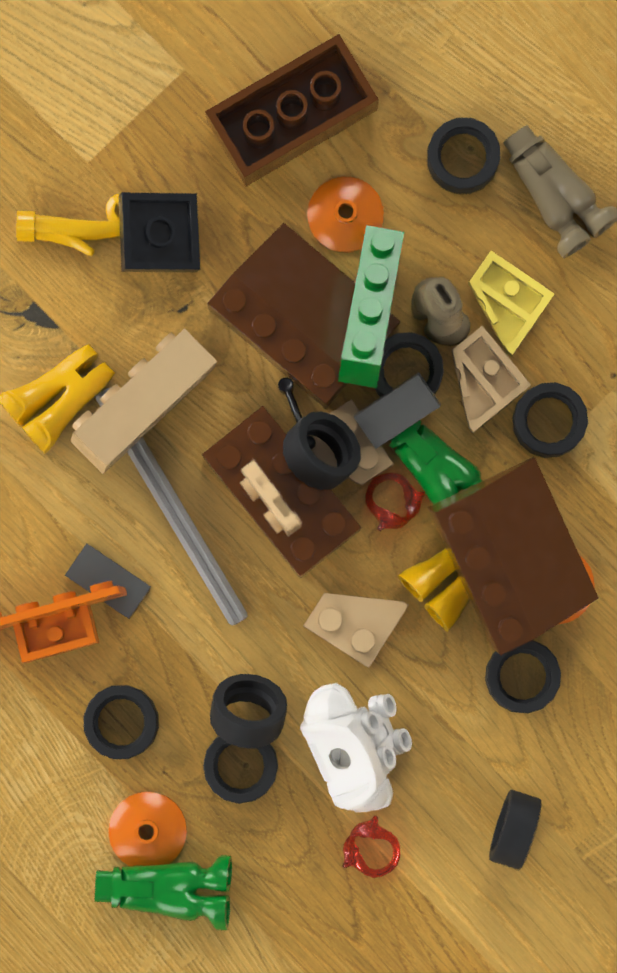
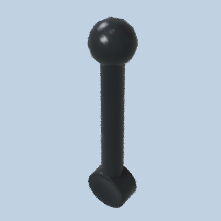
M282 378L278 383L280 392L286 395L297 423L303 417L292 392L294 384L290 378ZM307 435V442L312 450L316 446V440L313 436Z

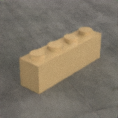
M185 328L177 336L172 332L169 333L156 346L155 349L159 352L149 362L145 358L141 359L128 372L131 379L121 388L117 384L112 386L101 397L100 401L103 405L94 414L87 410L72 425L75 431L70 442L102 474L111 468L213 371L217 360Z

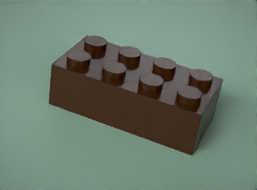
M340 34L208 109L205 113L207 123L247 187L378 110L379 99Z
M262 406L205 451L202 456L301 579L361 530V526L331 489L319 490L309 487L293 474L283 455V441L286 433L265 407ZM253 460L279 492L291 512H294L301 521V528L289 537L284 530H281L279 533L275 532L263 515L269 510L260 497L253 501L240 484L245 479L241 469Z

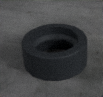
M455 118L443 123L434 132L427 150V167L433 180L443 189L455 194H471L483 189L494 178L500 162V144L495 133L485 123L473 118ZM458 134H469L476 137L483 144L486 151V162L483 169L478 174L469 178H458L451 175L444 168L441 161V150L444 144L451 137Z
M412 332L397 333L385 339L377 388H374L377 394L382 397L393 390L384 377V365L391 353L400 348H412L425 356L430 372L426 383L435 394L440 387L444 374L443 358L436 345L425 336Z
M556 382L541 383L529 389L516 404L512 417L513 432L520 445L531 454L543 458L559 457L574 449L584 437L588 425L587 408L581 397L570 387ZM543 398L561 400L569 407L572 413L573 424L570 433L564 439L555 443H546L538 440L531 434L528 428L527 416L529 410L535 402Z
M323 411L311 412L304 416L287 432L283 441V455L289 469L300 481L309 487L319 490L334 489L357 469L361 460L360 445L354 432L344 421L335 415ZM307 435L318 437L330 447L337 460V467L327 465L315 456L307 442Z
M531 640L502 655L495 651L486 666L485 682L489 694L499 706L511 712L531 713L541 710L554 699L560 688L561 670L557 658L548 647L535 640ZM518 653L531 654L538 658L546 672V680L542 690L535 697L526 700L516 699L508 695L500 681V670L504 662L512 655Z
M239 674L228 677L219 683L213 694L210 710L211 726L220 738L237 747L255 749L267 746L279 737L283 729L287 712L286 696L281 688L271 680L255 674ZM239 701L252 702L267 710L270 716L258 721L245 720L235 716L226 706Z
M129 685L111 686L98 692L88 703L83 716L84 732L89 744L101 755L112 759H130L143 753L154 742L159 729L158 712L153 701L142 690ZM116 699H127L134 702L141 709L144 716V728L141 735L128 745H115L108 742L99 730L98 718L101 710L107 703Z
M218 736L207 749L203 763L205 780L212 791L225 801L238 804L255 801L266 794L275 782L278 769L276 751L272 745L269 744L257 748L264 762L263 774L259 781L250 788L237 789L226 784L219 775V756L231 744Z
M515 790L509 791L493 834L489 852L490 861L517 870L522 868L537 829L541 811V799Z

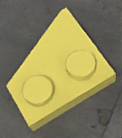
M493 251L489 252L468 283L506 353L511 357L554 296L553 292Z

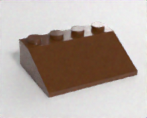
M283 223L229 277L207 303L209 311L323 408L326 409L348 384L338 382L355 282ZM391 313L386 339L401 322Z
M535 457L427 507L492 648L499 655L539 637L599 599Z

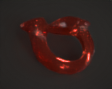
M384 473L373 478L368 485L365 493V504L371 514L379 521L378 531L398 529L418 515L422 499L426 493L424 491H416L409 480L401 474ZM391 480L402 486L406 501V516L400 517L398 514L375 504L373 493L378 484Z
M373 816L369 821L359 823L353 828L343 844V868L352 866L371 878L382 877L392 872L400 859L401 846L398 838L391 831L378 824L377 816ZM360 836L363 838L387 840L393 849L391 861L381 869L370 868L359 853V847L355 844V838Z

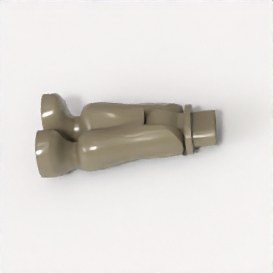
M526 125L507 138L503 144L512 156L509 161L514 165L520 178L532 195L545 223L550 229L561 234L557 251L565 259L582 249L591 240L588 233L573 219V213L580 216L593 238H597L617 222V208L614 206L598 208L593 190L572 171L546 141L544 142L545 139L542 136L536 137L530 127Z
M438 277L427 278L415 287L411 311L417 320L428 318L424 333L429 340L445 346H454L465 340L470 331L471 324L468 316L462 312V301L454 285L448 279Z

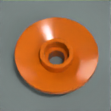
M337 177L323 183L314 192L308 205L307 218L309 228L320 244L332 251L351 253L362 249L366 225L382 228L384 210L379 195L368 183L354 177ZM342 206H349L353 210V215L349 218H342L338 210Z
M140 792L129 796L117 806L110 819V844L118 858L128 866L170 864L180 854L186 841L187 826L181 809L173 800L160 793ZM148 824L153 827L154 835L151 839H144L140 836L139 830L142 825Z

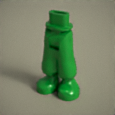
M421 420L390 439L392 442L389 446L395 449L394 451L399 459L419 482L432 504H436L483 481L479 469L473 463L453 450L427 426L421 425Z
M219 856L212 866L207 869L202 868L195 862H180L166 865L122 867V870L121 867L114 866L113 871L97 870L94 899L95 902L111 903L112 908H118L120 905V908L160 914L185 921H194L200 916H205L216 930L227 931L230 919V896H200L196 891L198 889H210L228 892L232 881V856Z

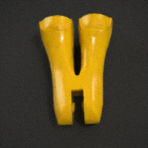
M90 344L76 350L36 380L19 388L3 392L0 395L1 406L18 426L22 427L27 436L44 454L54 446L72 418L109 383L115 374L109 365L104 362L95 367L84 378L80 376L81 373L95 362L99 355ZM66 389L64 394L52 406L28 422L39 410Z
M445 548L433 557L404 570L397 577L407 591L421 602L456 568ZM458 576L444 590L424 605L428 614L446 632L456 623L470 600L460 577Z

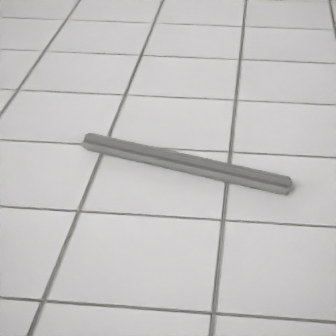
M110 388L101 391L96 396V401L98 402L100 407L103 405V403L100 401L101 397ZM142 437L127 451L128 455L228 623L232 626L240 623L247 618L246 610Z

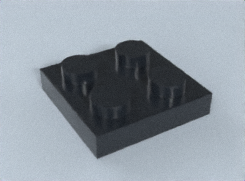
M122 192L118 195L121 272H198L200 270L197 194Z

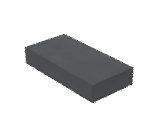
M418 372L356 413L354 419L375 449H377L438 409L441 403Z
M87 543L65 574L66 577L90 593V586L106 581H112L113 586L125 587L126 596L108 600L105 603L128 619L132 617L152 588Z

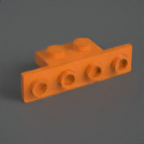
M106 581L90 586L91 593L76 597L75 591L55 595L52 597L54 603L39 607L38 601L25 603L15 607V614L2 617L0 612V630L10 627L14 628L22 663H29L98 644L100 642L90 605L126 596V588L113 586L112 581Z

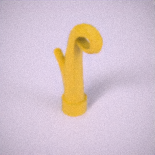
M120 194L112 196L107 203L106 213L109 221L80 220L37 215L36 211H17L16 239L19 242L50 241L74 248L88 256H93L95 253L94 249L82 240H98L120 236L119 217L115 212L116 207L119 206L118 195Z

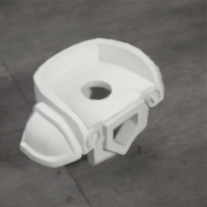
M337 683L323 685L311 695L300 729L308 742V746L324 781H327L328 791L335 806L341 809L353 810L356 813L388 807L392 801L393 790L386 776L396 765L395 755L408 752L412 747L409 732L404 728L393 730L389 721L390 717L395 716L397 710L394 698L390 694L370 697L368 711L365 706L357 708L347 689Z

